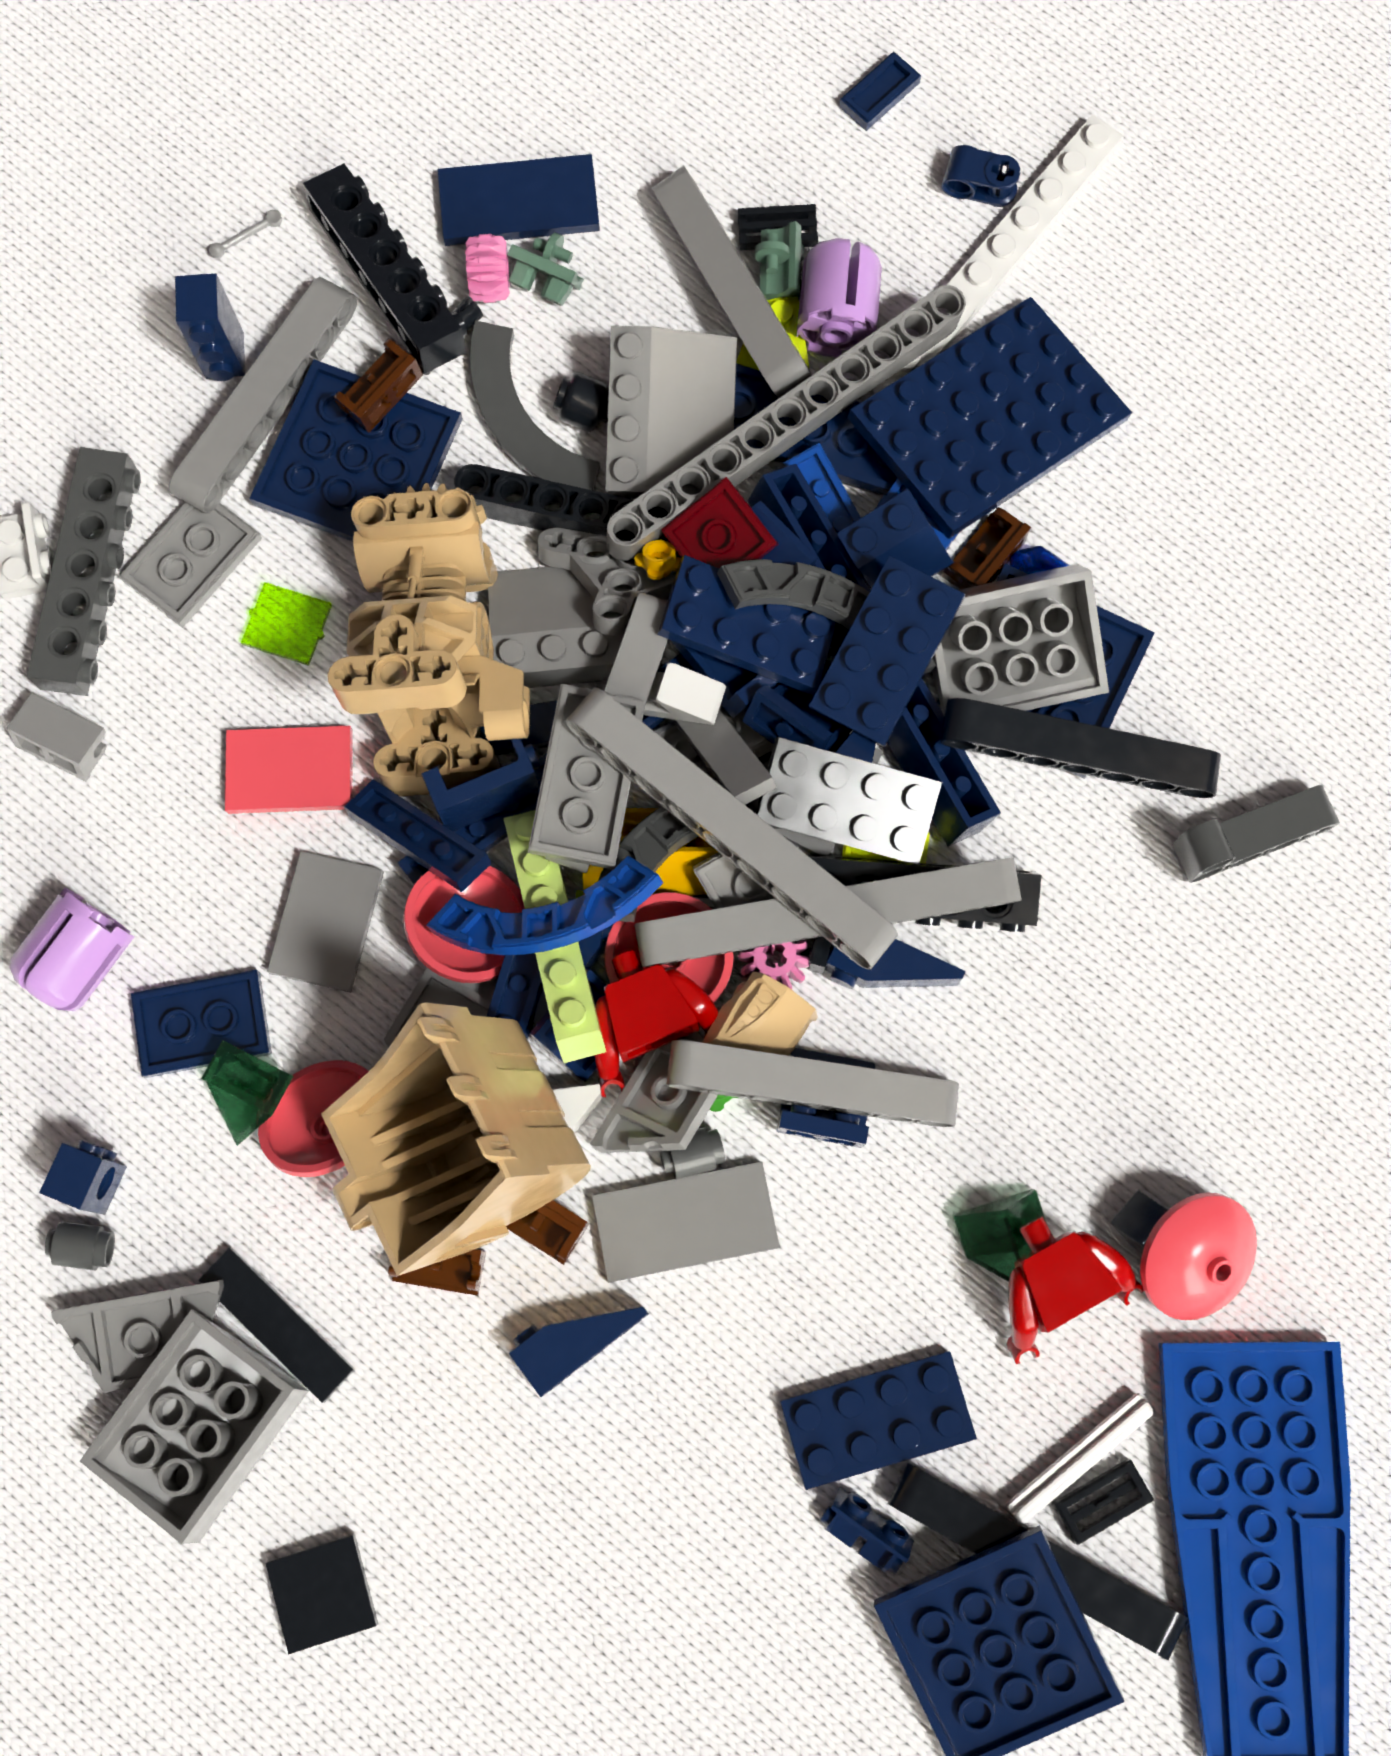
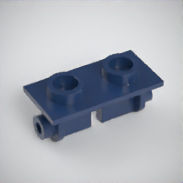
M840 1487L832 1506L829 1505L820 1518V1521L826 1525L824 1530L831 1533L850 1548L859 1536L863 1537L866 1541L859 1549L858 1554L879 1568L883 1573L889 1570L895 1575L903 1562L907 1563L914 1540L909 1537L906 1529L898 1522L886 1520L873 1511L870 1504L862 1496L856 1493H849Z

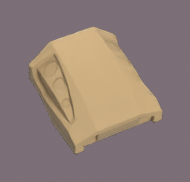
M753 971L749 979L739 984L733 993V997L721 1007L717 1018L712 1023L702 1043L789 1056L810 1023L818 1018L817 1011L786 985L763 973Z

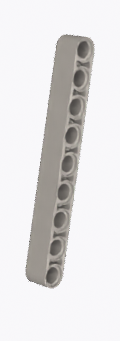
M594 688L566 719L565 722L568 728L581 741L859 966L871 970L897 938V930L883 916L603 690Z
M1014 858L998 859L846 886L891 924L1022 901ZM777 899L634 924L641 967L822 937Z

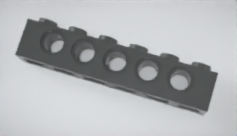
M85 447L79 448L27 673V678L40 690L88 696L90 684L96 682L98 676V662L96 660L99 645L104 644L107 636V624L105 622L107 608L111 607L115 600L116 589L113 583L116 569L121 568L124 560V548L122 545L124 532L129 531L132 524L131 501L133 493H138L141 484L140 471L128 453ZM112 492L108 499L98 501L103 493ZM104 529L99 537L89 539L95 530ZM95 566L92 574L87 577H81L82 572L86 568ZM86 604V608L81 614L72 616V612L77 606ZM78 642L76 649L72 653L63 655V651L68 644Z

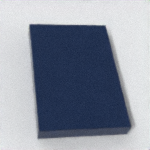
M257 969L131 993L141 1075L144 1078L272 1054L261 976Z

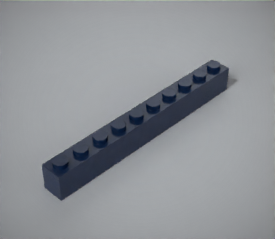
M797 464L762 475L747 500L750 507L752 508L759 501L766 505L818 557L814 565L815 567L840 575L870 592L871 590L836 534L837 532ZM839 623L836 624L831 642V647L835 654H837L849 632L847 628ZM921 679L887 743L904 772L942 782L932 821L947 847L980 833L1001 812L965 750L951 748L941 743L944 715L924 680Z

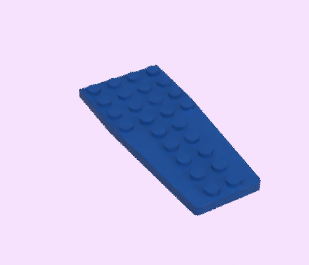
M1340 1342L1158 1343L1166 1484L1184 1616L1188 1617L1186 1631L1203 1756H1349L1351 1479Z

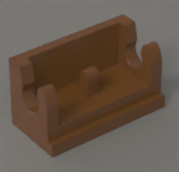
M390 338L383 343L386 347L384 349L385 352L345 394L338 391L333 396L336 399L335 403L368 433L423 376L416 359Z
M997 507L993 513L989 514L986 521L953 559V564L944 569L941 576L959 590L994 582L1001 573L1005 563L1008 564L1024 545L1031 527L1019 521L1006 510Z
M552 1200L506 1227L517 1236L565 1265L590 1224Z
M474 1249L399 1276L396 1275L392 1265H390L388 1275L392 1276V1281L479 1296L487 1252Z

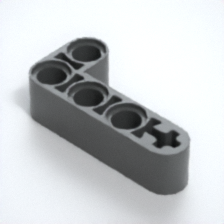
M1318 785L1223 822L1213 819L1201 823L1182 833L1172 845L1189 883H1193L1319 835L1340 824V821L1323 785Z

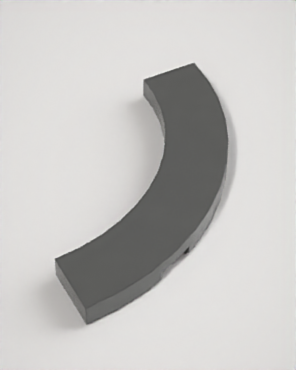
M475 320L470 348L471 378L481 415L495 441L521 470L527 471L533 477L594 491L600 470V462L575 454L549 438L532 421L518 398L511 373L514 329Z
M768 559L748 560L723 565L717 572L735 609L762 604L793 606L828 617L850 630L870 593L865 588L840 575L796 562L795 565L772 563V560ZM933 658L924 674L931 672L937 666Z
M759 798L746 804V806L749 809H751L754 813L756 811ZM662 806L639 822L623 838L618 849L615 868L627 856H630L656 872L669 856L699 836ZM604 868L601 872L599 880L605 877L613 869ZM637 908L619 921L634 922Z

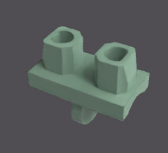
M794 221L783 228L761 230V243L755 247V259L760 263V290L767 300L778 297L800 298L801 261L804 259V245L801 243V225Z
M556 232L550 236L548 241L539 237L535 239L533 249L542 252V257L514 244L511 245L507 254L513 259L509 272V282L530 291L538 272L548 276L541 296L560 306H563L572 288L580 290L584 279L577 276V272L557 264L558 260L569 264L572 260L573 252L563 248L564 236Z

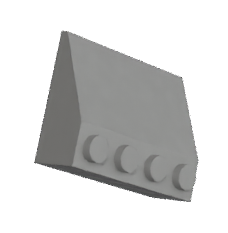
M611 326L605 483L607 494L629 499L638 498L734 430L737 337L652 326ZM726 462L713 464L716 469L722 472L732 470V467ZM686 484L681 487L682 491L689 495L700 493L699 488L692 484Z
M634 559L625 561L628 564H635ZM544 567L498 572L496 582L488 587L489 623L495 661L522 670L524 673V686L529 688L608 680L625 632L618 635H605L599 633L594 628L592 612L594 598L571 570ZM629 585L614 587L617 591H628L633 588ZM605 612L602 616L605 618H617L621 614L618 612Z
M1075 564L958 590L965 594V599L933 656L937 666L932 670L944 716L947 700L951 698L971 699L1027 711L1109 693L1092 571L1090 569Z
M191 1309L79 1462L179 1543H200L309 1390L262 1355Z

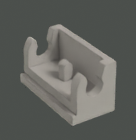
M33 692L6 727L15 747L85 782L90 778V773L107 748V745L101 742L106 734L104 727Z

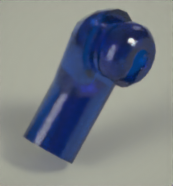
M1043 546L1018 550L1010 558V566L1028 574L1070 566Z

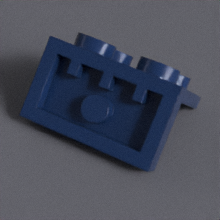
M794 1048L790 1054L793 1057L872 1069L876 1068L873 1062ZM781 1104L776 1132L862 1148L867 1143L869 1126H866L867 1116Z

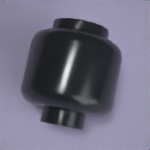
M581 372L573 373L570 378L563 377L553 404V408L558 409L560 421L587 432L594 431L599 422L607 424L609 385L602 380Z

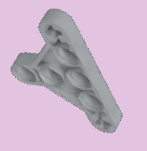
M564 528L546 529L538 536V557L540 561L551 567L571 570L594 598L592 608L593 626L599 633L618 635L626 631L640 591L664 600L669 598L676 572H671L660 580L648 578L647 571L643 567L628 564L625 562L626 560L616 559L609 554L606 548V536ZM676 550V557L682 558ZM590 552H601L605 555L600 557H589L586 554ZM618 585L633 587L628 591H617L614 589ZM605 612H618L621 616L605 618L602 614Z

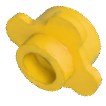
M653 540L644 545L642 553L635 555L634 562L636 566L643 567L647 571L648 578L660 580L668 576L672 571H677L682 558L676 557V549L670 542Z

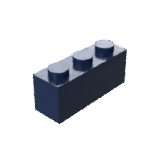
M217 273L175 276L176 323L205 378L216 381H228L233 377L245 376L244 332Z

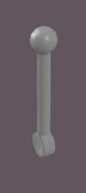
M269 210L266 213V219L221 244L217 242L212 243L209 247L210 255L214 258H221L225 250L268 226L279 227L282 223L280 212L278 210Z

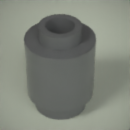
M706 1127L696 1131L686 1150L659 1151L665 1174L673 1172L676 1180L716 1170L717 1164L726 1162L718 1130L707 1131Z
M63 1221L58 1223L56 1229L49 1230L45 1241V1255L50 1256L52 1265L94 1271L98 1267L107 1268L110 1265L115 1248L114 1232L105 1231L103 1226Z

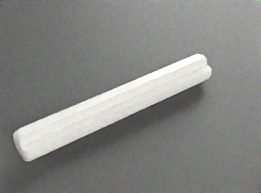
M1139 1393L1132 1395L1007 1502L1006 1507L1015 1520L1020 1524L1027 1523L1153 1415V1410L1148 1401Z

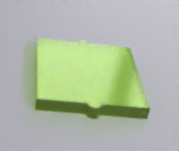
M264 582L255 607L249 610L251 617L241 644L309 666L319 639L321 640L325 637L323 629L332 604Z

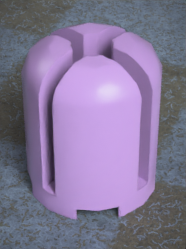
M835 238L816 244L804 259L796 336L798 337L800 334L809 343L808 350L822 356L839 357L842 355V350H849L877 330L882 266L872 248L858 241L852 247L851 258L850 239Z
M64 887L13 954L9 968L14 981L39 1001L57 1010L74 1012L83 1007L135 936L131 935L127 928L108 914L102 913L87 902L83 903V897Z

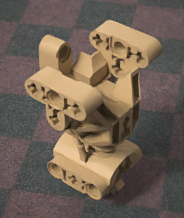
M425 483L420 492H415L409 486L407 493L394 492L384 499L378 496L363 497L355 503L351 511L352 521L357 529L354 532L353 538L354 554L358 572L365 589L369 593L382 592V600L364 602L349 614L348 657L340 658L333 663L328 671V682L345 711L350 714H378L392 744L385 745L379 749L373 760L374 769L382 784L399 796L428 795L430 793L421 773L429 771L437 765L444 764L439 771L448 789L501 768L494 749L488 741L528 738L530 689L524 686V673L522 670L494 660L491 628L484 605L481 602H466V592L486 590L496 582L498 576L490 548L482 540V528L480 525L487 519L483 506H477L474 497L469 495L468 492L458 487L447 490L443 483L438 487L437 491H431L429 484ZM484 726L488 741L483 738H475L479 727Z

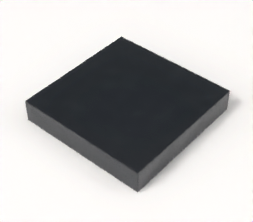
M355 1534L265 1563L288 1655L376 1627L379 1624Z

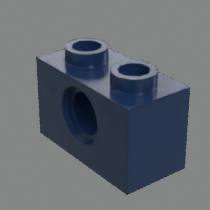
M83 1140L79 1141L77 1147L62 1143L39 1193L76 1209L105 1215L127 1166L115 1162L118 1153Z

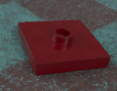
M727 477L661 530L681 557L687 555L719 569L723 565L735 562L762 559L779 545Z

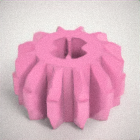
M479 234V236L469 237L465 250L469 296L473 301L483 303H496L497 301L506 300L510 294L508 250L505 239L502 236L492 234Z
M800 941L795 944L788 942L739 951L738 960L750 963L744 966L740 973L742 977L751 976L753 971L763 973L792 989L789 977L796 982L803 983L805 975L798 968L810 966V958L799 955L808 949V944L806 941ZM770 951L772 956L774 951L782 953L781 963L783 966L779 967L778 963H775V968L767 966L766 953Z

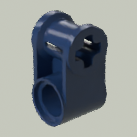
M957 145L951 150L941 188L947 195L956 199H968L990 204L994 207H1004L1013 202L1017 195L1016 183L1020 178V166L1009 155L987 152L969 145ZM1003 166L1007 167L1006 173L1002 172ZM996 189H1000L998 197L996 196Z

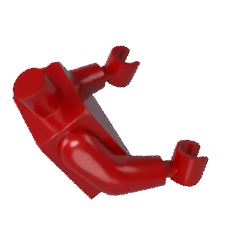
M634 950L624 952L612 959L611 962L619 980L604 987L605 995L597 1000L595 1006L606 1048L605 1053L594 1055L599 1075L598 1084H600L601 1096L603 1098H606L605 1088L608 1085H619L621 1092L625 1087L623 1075L619 1071V1054L624 1063L671 1043L673 1040H678L699 1031L698 1024L705 1031L706 1036L719 1012L706 992L682 972L673 968L665 970L661 964H656L643 970Z
M1041 1216L1019 1228L1032 1252L1015 1261V1269L1010 1274L1008 1303L1011 1336L1008 1338L1006 1346L1016 1364L1021 1363L1019 1360L1020 1356L1027 1351L1031 1352L1033 1358H1037L1040 1356V1352L1034 1342L1038 1329L1040 1332L1049 1333L1114 1295L1128 1306L1130 1304L1128 1296L1131 1291L1137 1289L1140 1293H1143V1286L1136 1280L1128 1261L1112 1246L1098 1237L1083 1231L1078 1233L1069 1231L1054 1238L1044 1218Z

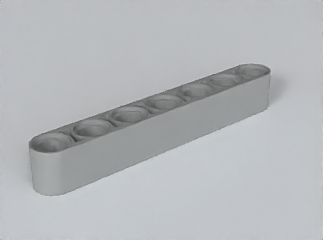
M683 165L652 187L653 193L777 398L779 399L812 376L686 167Z
M318 277L311 283L174 472L169 485V491L172 495L204 513H210L215 509L298 394L313 360L321 362L351 320L357 306V297L354 294L323 277Z
M641 591L639 592L604 692L646 700L647 703L669 640L657 635L667 600ZM551 857L545 858V860L583 873H587L590 866Z
M673 1040L671 1042L666 1083L668 1087L785 1105H799L819 1110L937 1127H955L959 1092L958 1082L685 1040Z

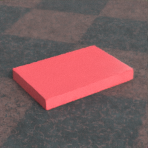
M351 726L226 730L225 811L228 814L345 810L344 806L353 798V730Z

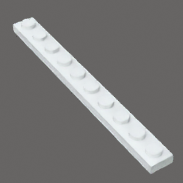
M1092 114L948 282L947 285L957 287L963 293L966 300L965 309L954 332L857 401H865L948 349L1120 146L1124 135ZM937 308L942 314L951 315L947 309ZM907 330V333L911 336H921L916 330ZM887 354L884 357V359L890 358L889 355Z

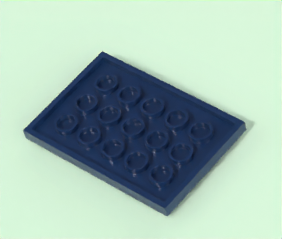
M1029 297L850 409L847 418L906 489L910 490L916 501L947 538L950 539L1128 421L1132 411L1032 297Z

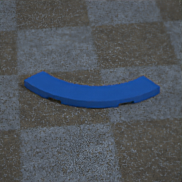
M627 856L605 877L583 890L584 895L560 905L559 902L540 907L523 909L522 913L500 912L496 908L475 904L454 894L426 926L433 934L446 942L475 952L495 955H525L545 952L573 944L610 927L647 900L663 884V881L657 873Z

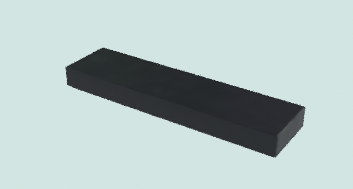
M229 1247L198 1280L200 1283L223 1279L224 1288L220 1302L321 1403H325L356 1370L233 1248Z

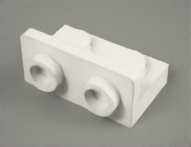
M30 502L21 503L22 513L0 517V595L5 600L47 591L54 561L52 553L49 550L47 551L45 538L50 537V528L45 514H39Z

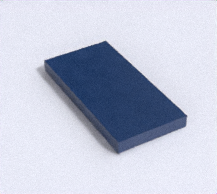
M592 154L437 169L445 246L466 244L469 237L479 236V234H492L502 236L505 240L551 236L554 232L565 235L600 231Z

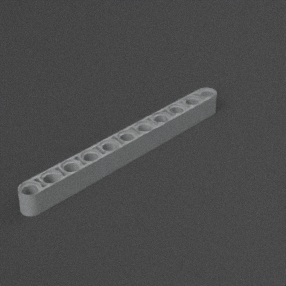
M942 285L934 289L620 509L609 519L607 524L606 548L609 554L619 560L635 558L636 554L642 553L645 544L665 537L661 530L725 477L734 486H737L948 337L956 329L965 309L966 300L963 293L957 287L951 285ZM937 308H945L951 315L942 314ZM906 329L916 330L921 336H911L906 332ZM883 351L886 354H888L890 358H880L874 352ZM843 373H852L856 375L859 380H847L843 376ZM821 395L828 402L817 403L810 396ZM789 417L795 421L796 425H783L779 418ZM756 439L761 441L765 447L755 449L750 447L746 441ZM726 462L732 467V470L722 472L716 469L713 464ZM686 484H692L699 488L700 493L689 495L682 491L681 487ZM653 507H660L668 515L663 518H656L651 516L648 510ZM620 530H627L632 532L635 538L631 541H621L615 536V533Z

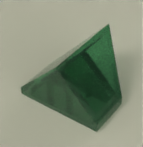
M222 1040L201 1079L206 1081L238 1146L273 1115L294 1076Z
M1030 1189L952 1215L965 1257L1008 1282L1011 1272L1015 1269L1014 1262L1032 1252L1019 1228L1041 1216L1045 1220L1036 1189Z

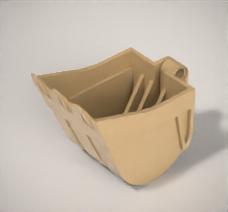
M420 1003L380 1060L366 1075L321 1113L349 1173L332 1188L338 1205L351 1231L374 1226L397 1276L464 1254L508 1235L507 1225L556 1199L582 1180L591 1169V1165L573 1129L568 1126L564 1119L565 1113L545 1074L540 1071L537 1065V1058L518 1021L471 1015L468 1008L463 1006Z

